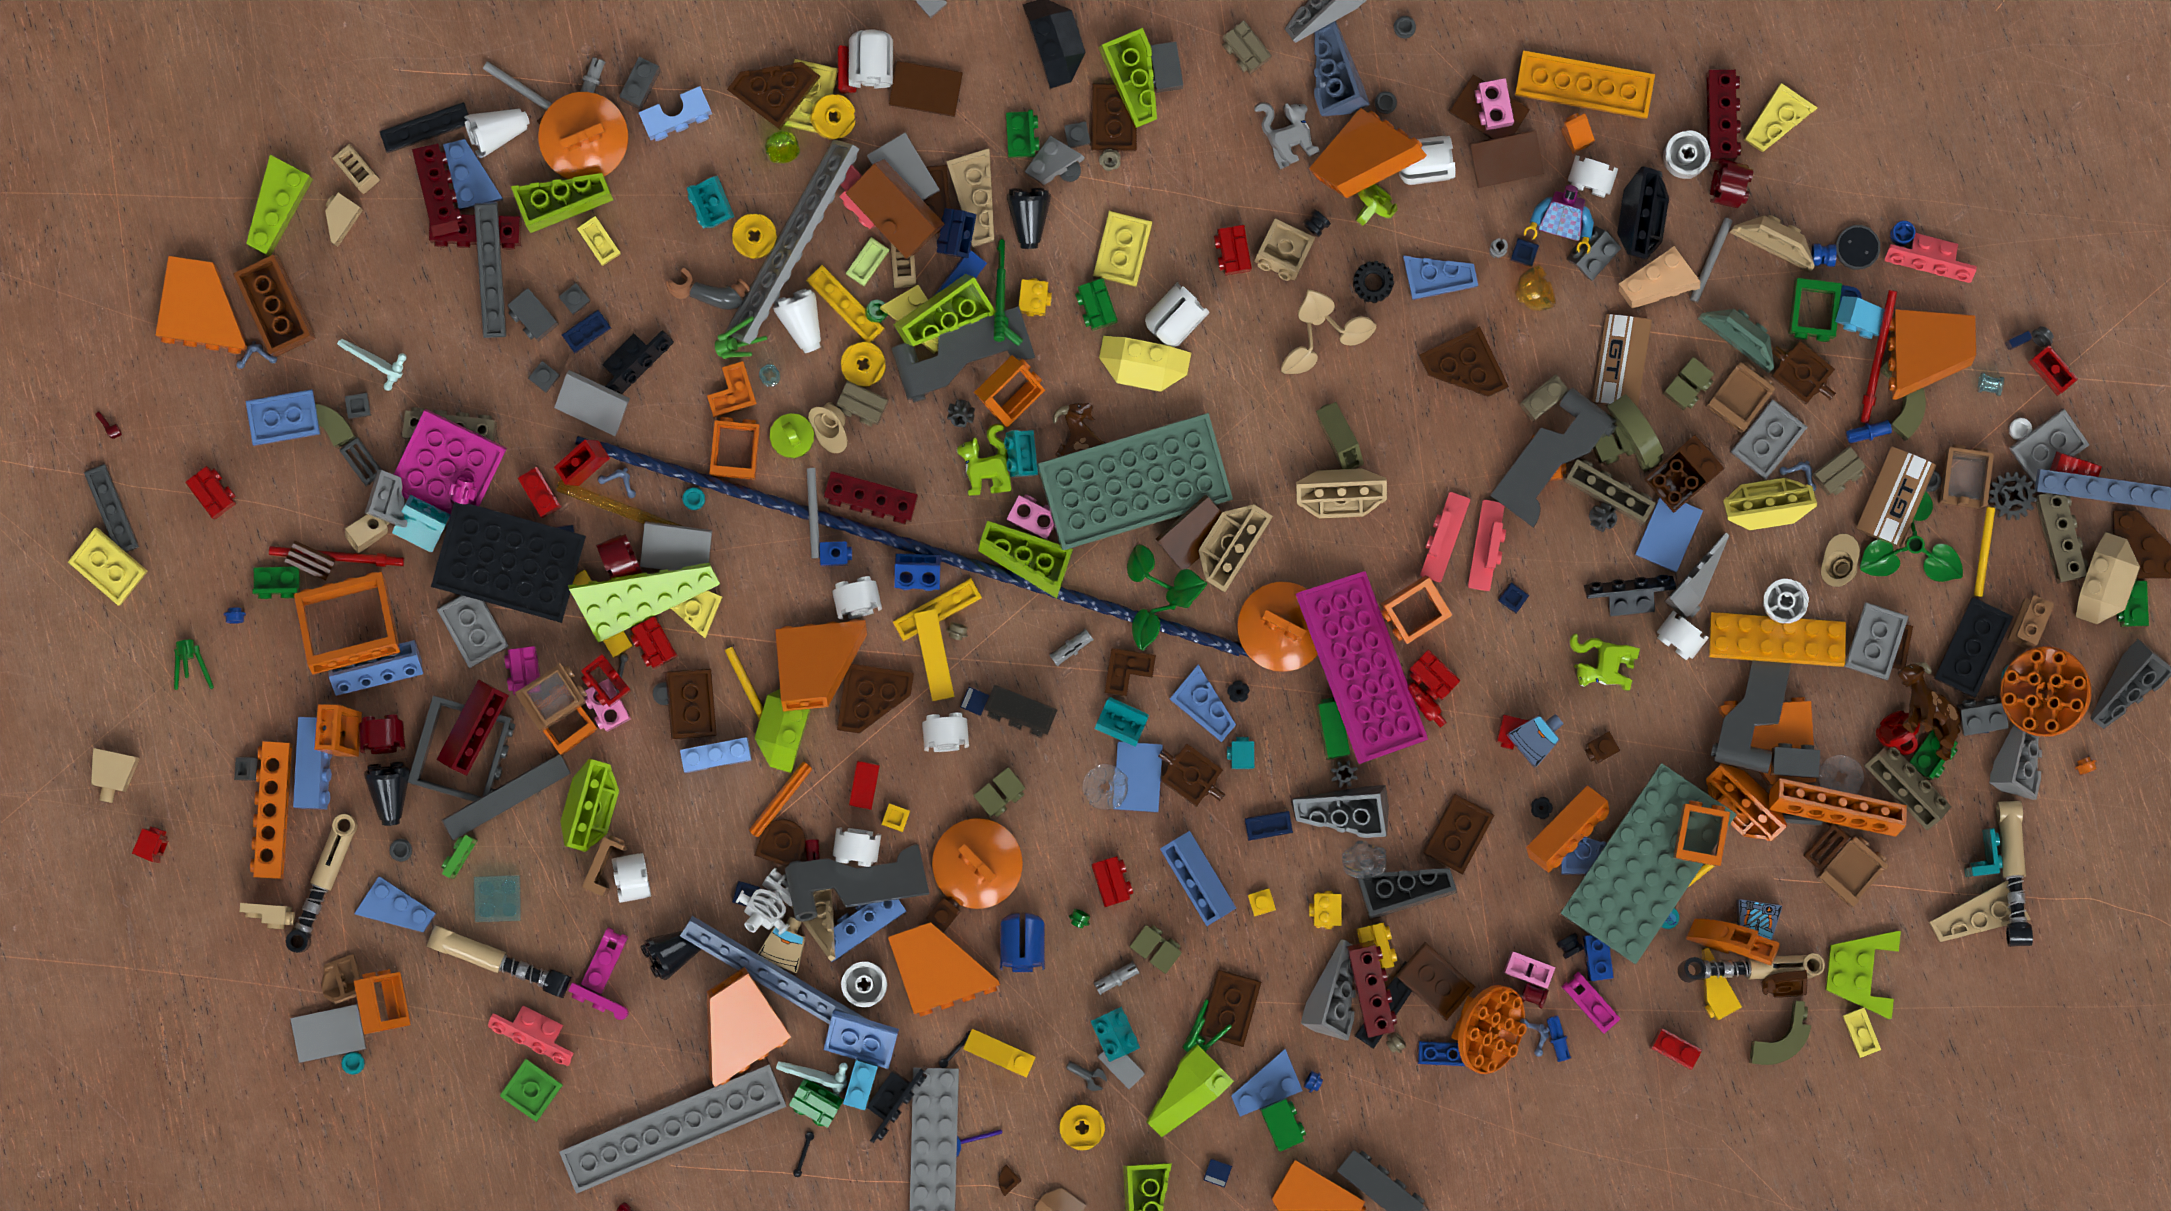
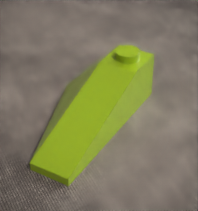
M1143 28L1099 46L1098 48L1107 70L1135 127L1137 128L1156 120L1154 75L1151 59L1152 50Z
M1198 1044L1180 1060L1177 1065L1178 1070L1173 1079L1170 1078L1167 1083V1090L1163 1097L1159 1098L1146 1121L1161 1137L1218 1098L1234 1082Z

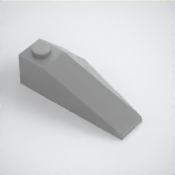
M1309 0L1305 6L1297 10L1285 27V30L1296 43L1356 10L1367 0Z
M1727 533L1721 536L1664 601L1684 619L1688 616L1693 618L1701 609L1698 605L1703 600L1729 538Z
M2013 725L1994 761L1989 783L2002 792L2036 800L2041 781V771H2038V758H2042V750H2039L2038 746L2039 736L2028 734Z
M1340 940L1306 1002L1301 1024L1315 1032L1348 1041L1354 1022L1355 1011H1351L1352 998H1355L1356 990H1352L1354 977L1347 946L1352 944L1346 940Z

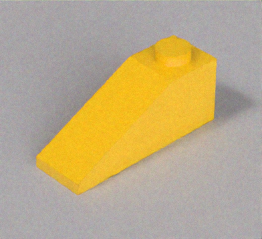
M1704 948L1702 950V960L1709 962L1714 960L1716 962L1709 948ZM1717 976L1704 978V999L1707 1004L1704 1008L1710 1018L1714 1017L1715 1020H1720L1742 1007L1726 978L1719 976V978Z
M971 1029L963 1047V1050L1026 1078L1036 1058L1034 1055L975 1029Z

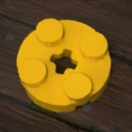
M833 94L827 95L815 102L809 119L813 128L820 136L833 140L845 137L852 131L855 125V109L846 97ZM829 112H837V122L829 120Z
M744 215L733 227L732 240L734 247L741 255L753 260L765 257L773 250L777 241L774 224L764 215ZM751 231L754 233L759 231V241L753 240L751 242L749 240L751 237L749 233Z
M869 342L856 343L849 346L842 355V372L847 381L860 387H870L883 377L886 369L885 358L882 351L876 345ZM867 359L869 368L859 370L860 366L857 362Z
M1088 1105L1073 1106L1064 1113L1060 1121L1062 1139L1067 1145L1076 1150H1089L1100 1142L1105 1132L1103 1117L1096 1109ZM1080 1121H1084L1085 1125H1089V1129L1085 1130V1134H1080V1130L1075 1129L1080 1124Z

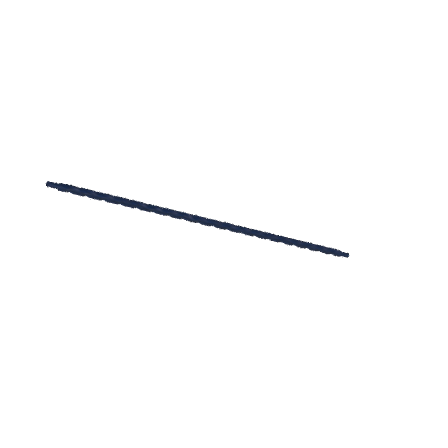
M577 436L575 444L579 445L586 438ZM600 442L609 457L647 468L653 472L679 478L694 485L713 489L729 496L745 499L754 504L780 510L786 514L809 520L808 506L798 505L790 500L764 494L749 487L732 484L714 476L698 473L676 464L665 463L657 458L631 452L606 442ZM818 510V524L846 531L868 540L879 541L882 544L903 551L924 555H941V562L951 566L980 573L983 576L1055 598L1008 569L998 568L983 561L967 558L942 548L932 547L923 542L897 536L885 530L865 526L859 522ZM1063 587L1060 588L1058 597L1055 598L1106 615H1113L1133 623L1136 614L1139 612ZM1159 617L1160 632L1179 636L1204 646L1214 647L1236 656L1240 654L1249 657L1241 643L1232 642L1229 639L1198 631L1176 622L1166 621Z

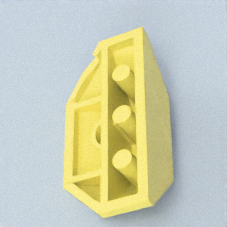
M1103 336L1099 359L1116 383L1162 392L1187 376L1191 353L1175 347L1137 339Z
M1788 478L1742 484L1723 500L1728 520L1748 530L1794 524L1817 506L1811 485H1804Z

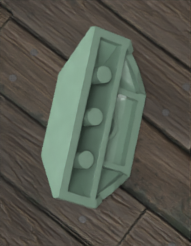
M1728 309L1704 312L1698 317L1700 322L1767 373L1772 371L1774 362L1770 336L1766 333L1767 329L1759 323L1753 324L1748 320L1750 317L1744 311Z

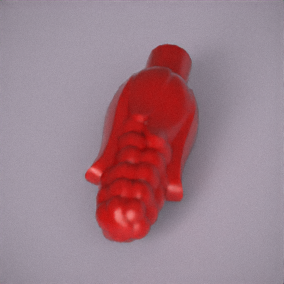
M1414 682L1409 683L1408 690L1424 717L1429 721L1434 720L1440 728L1447 722L1440 715L1442 712L1440 706L1419 685H1416Z

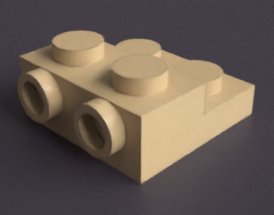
M1274 219L1254 262L1258 263V267L1264 271L1271 269L1277 272L1278 276L1283 280L1289 281L1292 279L1295 281L1315 237Z
M240 903L239 912L246 913L245 917L262 918L261 923H267V928L284 929V925H294L295 912H292V907Z

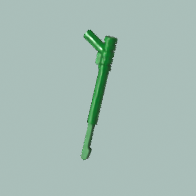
M1001 239L997 245L999 258L996 277L994 340L1002 342L1007 337L1015 345L1019 346L1023 339L1008 328L1009 319L1005 317L1004 312L1005 241Z

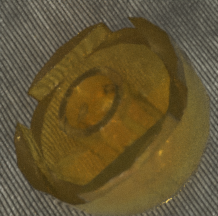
M1537 265L1525 271L1519 277L1518 290L1515 291L1519 303L1523 302L1532 311H1544L1555 307L1554 304H1556L1551 282L1547 283L1544 278L1547 274L1542 266Z

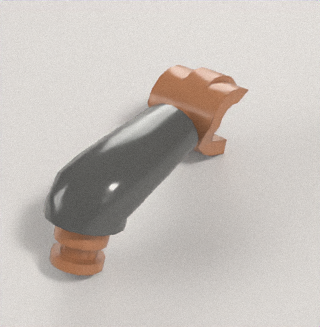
M685 268L681 270V277L686 280V283L678 285L673 281H666L667 290L675 298L683 299L690 296L725 310H732L743 304L742 298L745 296L744 293L750 292L749 286L742 279H738L737 285L733 284L731 287L728 285L725 287H714L698 282L693 283L692 275Z

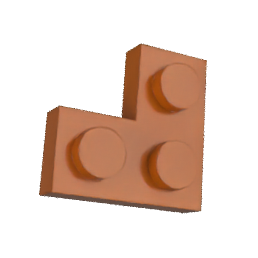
M744 361L722 367L728 389L707 395L713 417L757 405Z

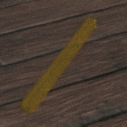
M562 480L558 482L556 488L562 494L644 525L645 522L682 526L579 486L565 485Z

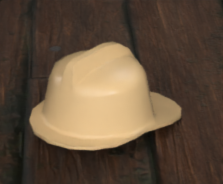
M828 402L822 407L812 408L808 418L820 444L831 453L843 452L847 447L848 440L844 430L846 418L842 410L834 406L832 402Z
M1839 534L1834 536L1827 545L1821 567L1822 579L1830 586H1843L1851 581L1857 573L1860 548L1853 536Z

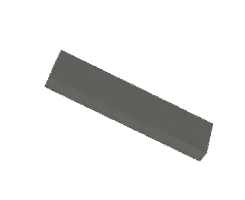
M106 464L84 472L110 539L126 553L139 548Z

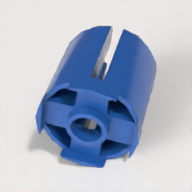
M1020 913L1011 914L1002 919L1000 923V970H1003V966L1012 967V972H1033V967L1042 966V970L1045 969V923L1042 918L1034 914L1025 913V958H1020Z

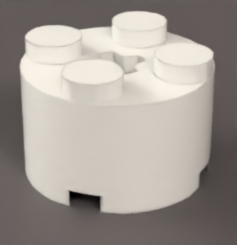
M1692 130L1675 134L1664 148V166L1672 175L1678 178L1691 179L1699 175L1709 163L1711 156L1706 138ZM1686 150L1690 152V157L1687 159L1684 158L1683 154Z
M1576 155L1567 181L1577 187L1579 191H1583L1585 187L1591 189V194L1604 198L1606 194L1610 195L1618 168L1614 167L1613 171L1608 170L1610 165L1585 158L1584 162L1579 161L1580 156Z
M870 576L858 578L855 583L849 584L848 581H843L835 584L836 589L832 593L839 619H843V615H848L849 619L873 614V609L876 607L878 611L882 609L877 583L872 581Z
M1672 611L1658 629L1657 633L1659 636L1657 638L1668 647L1670 644L1677 647L1675 652L1685 660L1689 657L1693 659L1709 637L1704 635L1701 638L1700 634L1702 632L1681 616L1678 619L1675 618L1677 613Z
M950 713L949 717L941 718L939 714L927 715L926 721L922 722L925 751H929V747L934 748V752L959 750V745L963 744L965 748L969 747L967 718H964L962 713Z
M841 827L837 828L833 856L836 857L835 861L849 863V861L853 860L858 861L860 866L871 867L873 862L878 860L881 834L878 833L874 837L872 831L848 828V831L842 832Z
M637 853L612 858L619 902L651 897L644 854Z
M855 963L845 971L842 977V992L853 1005L859 1007L873 1006L880 1002L886 994V975L874 963ZM862 978H866L867 982H871V986L867 987V991H863V988L858 986V983L862 982Z

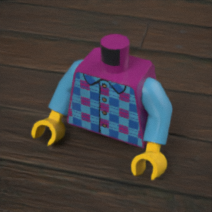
M1567 185L1564 193L1556 191L1552 197H1546L1534 209L1529 221L1531 223L1530 226L1524 229V236L1528 229H1532L1534 231L1532 240L1535 239L1537 236L1536 227L1539 226L1538 230L1576 241H1580V238H1582V242L1577 245V251L1580 253L1581 245L1586 244L1588 246L1587 254H1589L1591 245L1588 242L1592 237L1594 221L1590 210L1585 207V200L1577 197L1578 188L1573 185Z

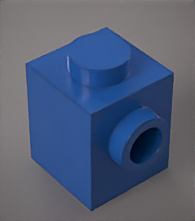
M847 541L820 542L821 567L848 566V560H852V547H848Z

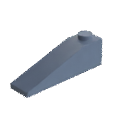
M1334 21L1316 31V68L1314 69L1316 88H1314V97L1321 116L1352 114L1360 108L1369 106L1370 103L1337 22Z

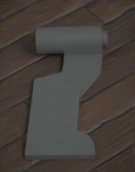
M1019 306L1004 311L1005 317L1009 319L1008 328L1023 339L1019 346L1015 345L1007 337L1002 342L994 340V315L979 319L980 321L972 324L969 323L961 326L957 330L941 334L938 338V356L919 362L914 346L903 343L891 348L907 400H912L913 403L925 400V395L929 394V392L948 386L966 364L1004 351H1008L1016 359L1023 358L1028 360L1035 358Z

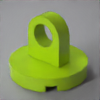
M1376 184L1358 192L1365 206L1355 221L1362 226L1367 223L1374 213L1385 218H1391L1398 211L1397 204L1390 202L1392 200L1391 196Z
M789 413L780 416L774 421L770 429L772 447L778 454L787 458L795 459L805 455L811 449L814 442V431L811 423L799 414Z

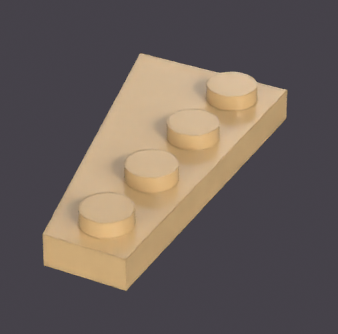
M985 149L947 161L961 210L977 214L971 242L973 247L994 241L990 151Z
M2008 880L1929 921L1938 941L1942 942L2007 926L2010 923L2009 915L2011 914L2007 898L2009 889L2006 887ZM2025 911V917H2027V920H2031L2029 915Z

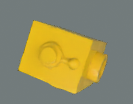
M1031 278L1030 280L1022 279L1019 299L1021 313L1029 317H1034V315L1045 316L1046 306H1051L1052 293L1048 292V282L1039 281L1036 278Z
M1332 891L1313 894V903H1309V917H1313V926L1325 929L1342 926L1341 894H1333Z

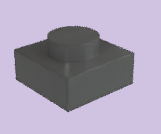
M1086 121L1064 126L1068 147L1076 148L1091 144Z
M577 283L559 296L560 300L573 315L590 302V299Z
M542 361L528 379L547 393L560 375Z
M368 393L345 396L348 419L371 416Z
M236 757L234 780L256 781L258 758Z

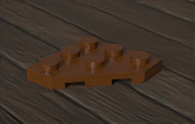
M797 62L792 65H779L755 71H742L727 90L781 130L821 76L803 62Z
M1480 326L1419 355L1427 375L1486 397H1490L1509 387Z
M2113 511V535L2128 540L2139 563L2140 569L2136 579H2171V544L2137 511Z
M851 664L845 675L837 730L860 734L911 696L914 673Z

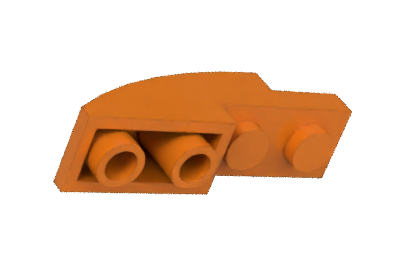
M1694 919L1686 937L1687 940L1726 954H1729L1731 951L1770 966L1780 947L1779 942L1759 936L1757 930L1712 919Z

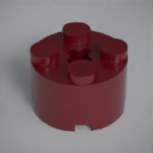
M1720 159L1717 164L1721 165L1719 171L1714 170L1711 181L1710 195H1713L1714 198L1710 199V202L1739 208L1741 204H1746L1748 201L1749 191L1746 190L1748 182H1751L1754 171L1747 164Z
M626 534L616 536L596 545L610 580L615 577L642 573Z
M385 715L384 719H375L373 716L361 718L362 722L358 724L361 753L366 754L365 749L371 750V754L395 753L398 747L401 750H405L404 722L398 719V715Z

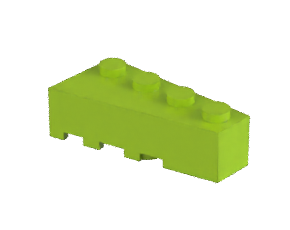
M272 155L269 156L246 242L249 247L268 257L272 255L313 181L308 174Z
M602 173L578 176L566 180L557 179L546 183L537 182L525 186H511L530 233L614 200Z
M964 274L893 325L906 344L915 346L936 338L943 333L957 330L966 324H972L980 321L979 319L992 316L995 310L976 279L971 275Z
M987 521L978 551L1057 598L1073 549L1062 550L1060 544Z
M1172 1163L1123 1166L1125 1211H1163Z

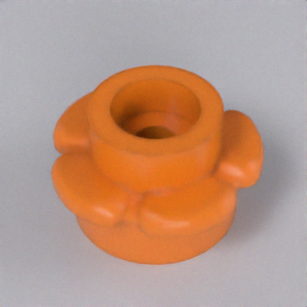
M2090 757L2077 761L2078 766L2075 769H2078L2080 775L2089 773L2097 769L2095 765L2097 761H2091Z

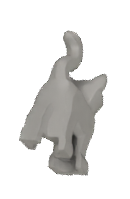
M1266 102L1259 103L1254 107L1255 112L1265 111L1266 113L1261 125L1273 149L1274 159L1279 170L1299 161L1298 156L1291 151L1293 146L1299 144L1309 157L1320 152L1319 148L1311 143L1310 129L1305 121V114L1308 111L1305 104H1293L1290 106L1288 103L1285 104L1283 110L1291 125L1277 130L1271 127L1274 119L1273 107Z

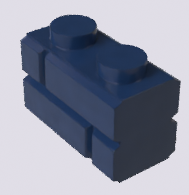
M945 208L944 215L941 218L945 225L941 228L940 236L937 239V253L969 258L977 214Z

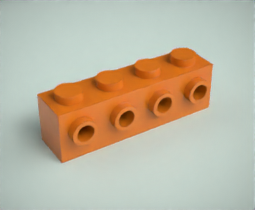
M1587 785L1526 847L1529 858L1548 873L1553 868H1557L1562 863L1563 858L1569 852H1573L1577 848L1578 843L1584 837L1589 836L1600 821L1606 819L1610 811L1608 801Z

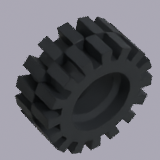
M1369 261L1364 265L1362 264L1353 278L1355 293L1359 295L1361 300L1364 299L1368 303L1383 301L1389 296L1394 285V276L1390 272L1391 269L1387 268L1384 263H1378V261ZM1369 274L1379 275L1382 279V286L1378 290L1368 289L1365 285L1366 276Z

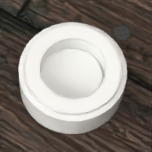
M2017 418L2009 425L2010 436L2018 441L2032 431L2031 423L2025 418Z

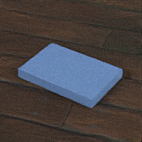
M312 389L245 401L253 446L321 434Z
M1659 497L1635 555L1676 573L1703 510L1685 503L1673 513Z
M1118 742L1113 809L1145 812L1159 811L1162 759L1158 755L1163 750V745L1137 743L1136 747L1125 742Z
M834 1010L823 1050L889 1069L899 1029Z

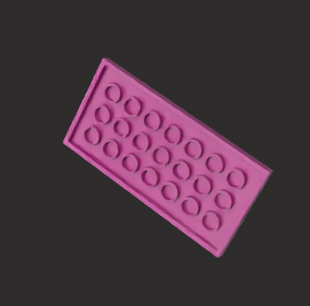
M1366 571L1297 593V600L1358 763L1361 764L1428 740L1415 702L1408 690L1406 678Z

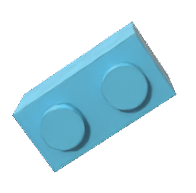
M1843 296L1835 322L1844 325V330L1850 332L1858 331L1860 332L1859 336L1872 339L1873 336H1879L1884 309L1858 297Z
M859 1060L855 1061L843 1102L844 1105L866 1110L878 1066Z

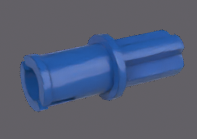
M1889 420L1871 425L1866 423L1864 427L1848 430L1846 438L1849 443L1866 439L1871 441L1874 437L1891 434V424Z
M1549 1017L1547 1024L1552 1038L1550 1043H1553L1557 1062L1571 1059L1566 1042L1567 1035L1564 1036L1559 1017Z

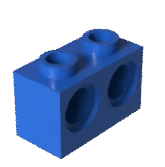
M896 554L894 588L902 590H940L941 555ZM906 571L910 572L911 574L905 575L902 572ZM930 572L933 573V575L929 576L924 573Z
M1592 935L1583 936L1588 980L1597 981L1614 978L1610 947Z

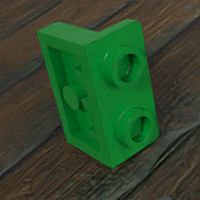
M1033 109L1028 110V112L1006 113L1008 158L1035 157V151H1039V137H1034V129L1038 128V115H1033Z
M254 568V589H252V594L258 595V599H272V595H281L283 599L294 598V594L300 592L299 568Z
M2135 581L2126 609L2116 614L2120 627L2149 626L2147 581Z
M1934 730L1929 732L1909 761L1928 780H1932L1934 777L1938 779L1945 769L1942 766L1945 761L1936 754L1940 745ZM1957 741L1954 742V747L1951 748V758L1949 760H1951L1958 751V749L1955 748L1958 744Z

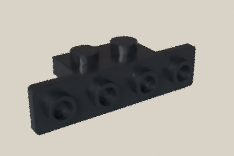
M662 330L646 345L633 333L602 364L614 376L605 387L623 394L669 349L674 341Z
M1659 575L1654 578L1637 577L1634 580L1625 581L1616 579L1612 582H1592L1584 585L1587 599L1608 597L1610 617L1655 612L1654 592L1676 589L1673 576Z
M926 1066L919 1070L911 1082L894 1070L887 1077L866 1107L884 1120L870 1139V1142L874 1143L878 1139L882 1141L889 1131L886 1128L890 1121L894 1123L902 1113L899 1110L902 1104L905 1103L907 1105L913 1098L914 1093L912 1090L916 1085L920 1087L927 1078V1075L924 1074L928 1069Z

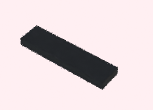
M463 102L379 132L388 154L465 127V121H467L464 117L469 114Z
M1404 961V963L1402 964V966L1400 967V969L1398 970V972H1399V971L1402 969V967L1407 963L1406 961ZM1395 975L1386 990L1390 989L1392 1002L1389 1003L1390 1011H1394L1395 1015H1397L1412 991ZM1364 1023L1355 1035L1356 1038L1373 1049L1383 1036L1382 1034L1368 1038Z

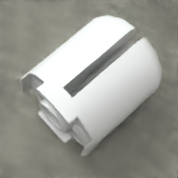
M875 29L860 30L851 35L849 38V86L861 88L862 84L863 86H874V89L890 87V84L893 85V39L891 35Z
M1450 136L1417 139L1422 143L1421 149L1427 156L1399 171L1400 178L1408 185L1454 179L1455 162H1453L1451 150L1453 146Z
M1177 282L1146 315L1145 322L1151 333L1159 338L1164 345L1176 347L1188 337L1210 312L1207 308L1204 309L1197 301V298Z

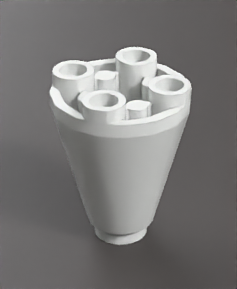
M802 289L794 292V297L792 298L782 297L773 302V309L799 348L803 349L804 353H808L821 347L819 343L821 337L815 293L811 289Z

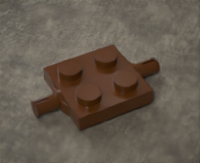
M1801 341L1788 353H1785L1777 345L1774 347L1772 354L1781 361L1778 369L1771 376L1805 404L1819 392L1829 400L1833 398L1836 392L1826 386L1828 377L1835 370L1830 364Z
M1185 744L1180 753L1174 757L1164 749L1158 755V757L1169 764L1167 771L1160 781L1195 807L1208 794H1211L1219 801L1225 796V793L1215 787L1216 780L1223 769L1190 745Z

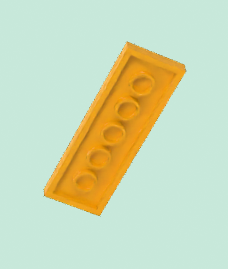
M1523 50L1515 96L1647 119L1655 74Z
M1715 612L1710 614L1709 657L1844 667L1846 622L1799 619L1798 621L1785 624L1778 623L1769 616Z

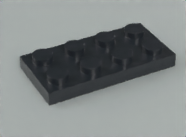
M1972 597L1934 679L1976 698L2014 616Z

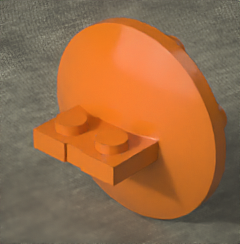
M575 92L556 100L543 115L538 132L539 147L547 164L556 173L567 179L602 173L605 177L615 170L624 158L628 146V128L622 113L610 100L591 92Z
M1291 582L1270 583L1253 592L1243 604L1237 624L1239 641L1250 659L1259 666L1277 672L1294 671L1306 666L1318 655L1296 597L1297 593L1307 590L1305 587Z
M2036 647L2017 656L2006 669L2000 688L2001 702L2010 721L2022 731L2039 737L2057 736L2075 727L2086 714L2091 700V682L2085 667L2074 655L2056 647Z
M980 818L964 820L950 827L939 839L932 860L933 874L940 890L945 896L951 897L960 906L971 909L989 908L1004 901L1018 885L1023 867L1021 850L1014 836L1002 825Z
M1503 985L1490 986L1480 992L1475 998L1467 996L1461 1011L1462 1014L1459 1021H1457L1451 1038L1458 1041L1460 1057L1467 1068L1480 1074H1490L1502 1068L1518 1053L1519 1043L1527 1029L1524 1023L1519 1022L1521 1019H1525L1522 998L1515 990Z

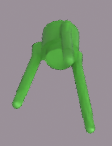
M752 316L726 333L718 335V340L715 341V350L718 356L723 359L752 356V352H735L738 350V347L749 344L742 341L737 342L735 338L729 337L753 321L754 318ZM767 336L757 337L750 344L767 340Z

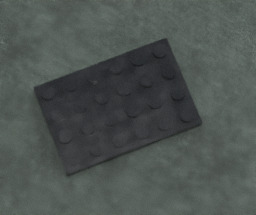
M454 502L431 587L562 623L571 593L568 585H572L574 582L586 536L473 504Z

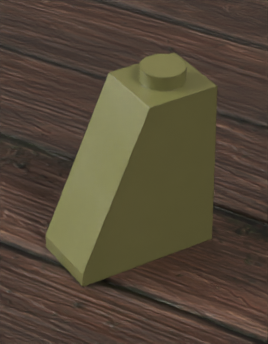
M1334 402L1322 406L1316 411L1317 418L1341 469H1355L1364 465L1359 444L1337 403Z

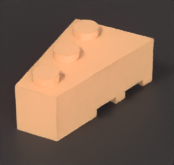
M1675 246L1619 283V292L1631 308L1657 302L1659 299L1674 297L1690 290L1700 289V280Z

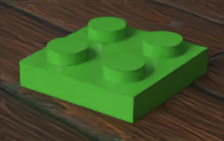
M469 835L460 836L453 847L456 849L453 856H448L441 866L444 869L442 874L448 878L455 879L478 840Z
M525 1059L500 1094V1097L535 1122H538L563 1084L528 1059Z

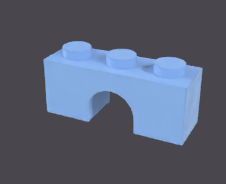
M701 86L680 94L683 101V109L676 116L664 114L659 104L638 112L650 140L660 141L668 137L667 133L674 130L681 132L687 129L690 123L696 121L698 124L709 119V115L712 112Z
M747 737L680 750L685 773L752 761Z

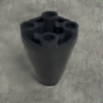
M1021 188L1009 189L1007 202L1017 240L1022 249L1038 248L1051 200L1049 190L1031 188V192H1027Z
M392 762L390 766L381 767V764L368 765V770L364 772V777L379 820H382V825L384 826L400 824L410 769L404 766V762Z
M682 931L649 938L640 946L646 958L649 957L653 964L650 966V969L655 978L660 977L664 981L684 966L701 948L680 936Z

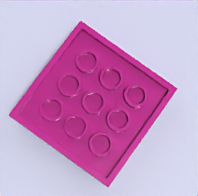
M425 409L394 475L401 477V492L405 499L408 500L409 496L412 495L451 514L454 501L452 500L453 495L448 494L452 481L457 482L458 477L474 481L473 487L478 489L474 500L469 499V504L480 506L507 448Z

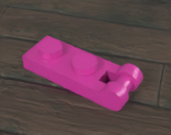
M609 927L606 929L581 985L600 994L603 993L628 940V936L616 934ZM609 941L617 944L615 950L607 947Z
M1577 972L1569 983L1565 982L1561 987L1597 1028L1605 1034L1620 1020V1017L1589 982ZM1581 985L1585 990L1578 995L1574 990Z
M572 983L568 990L573 993L572 998L583 1003L585 999L593 1002L592 1007L602 1012L605 1009L614 1012V1017L618 1020H624L629 1015L626 1007L576 983Z

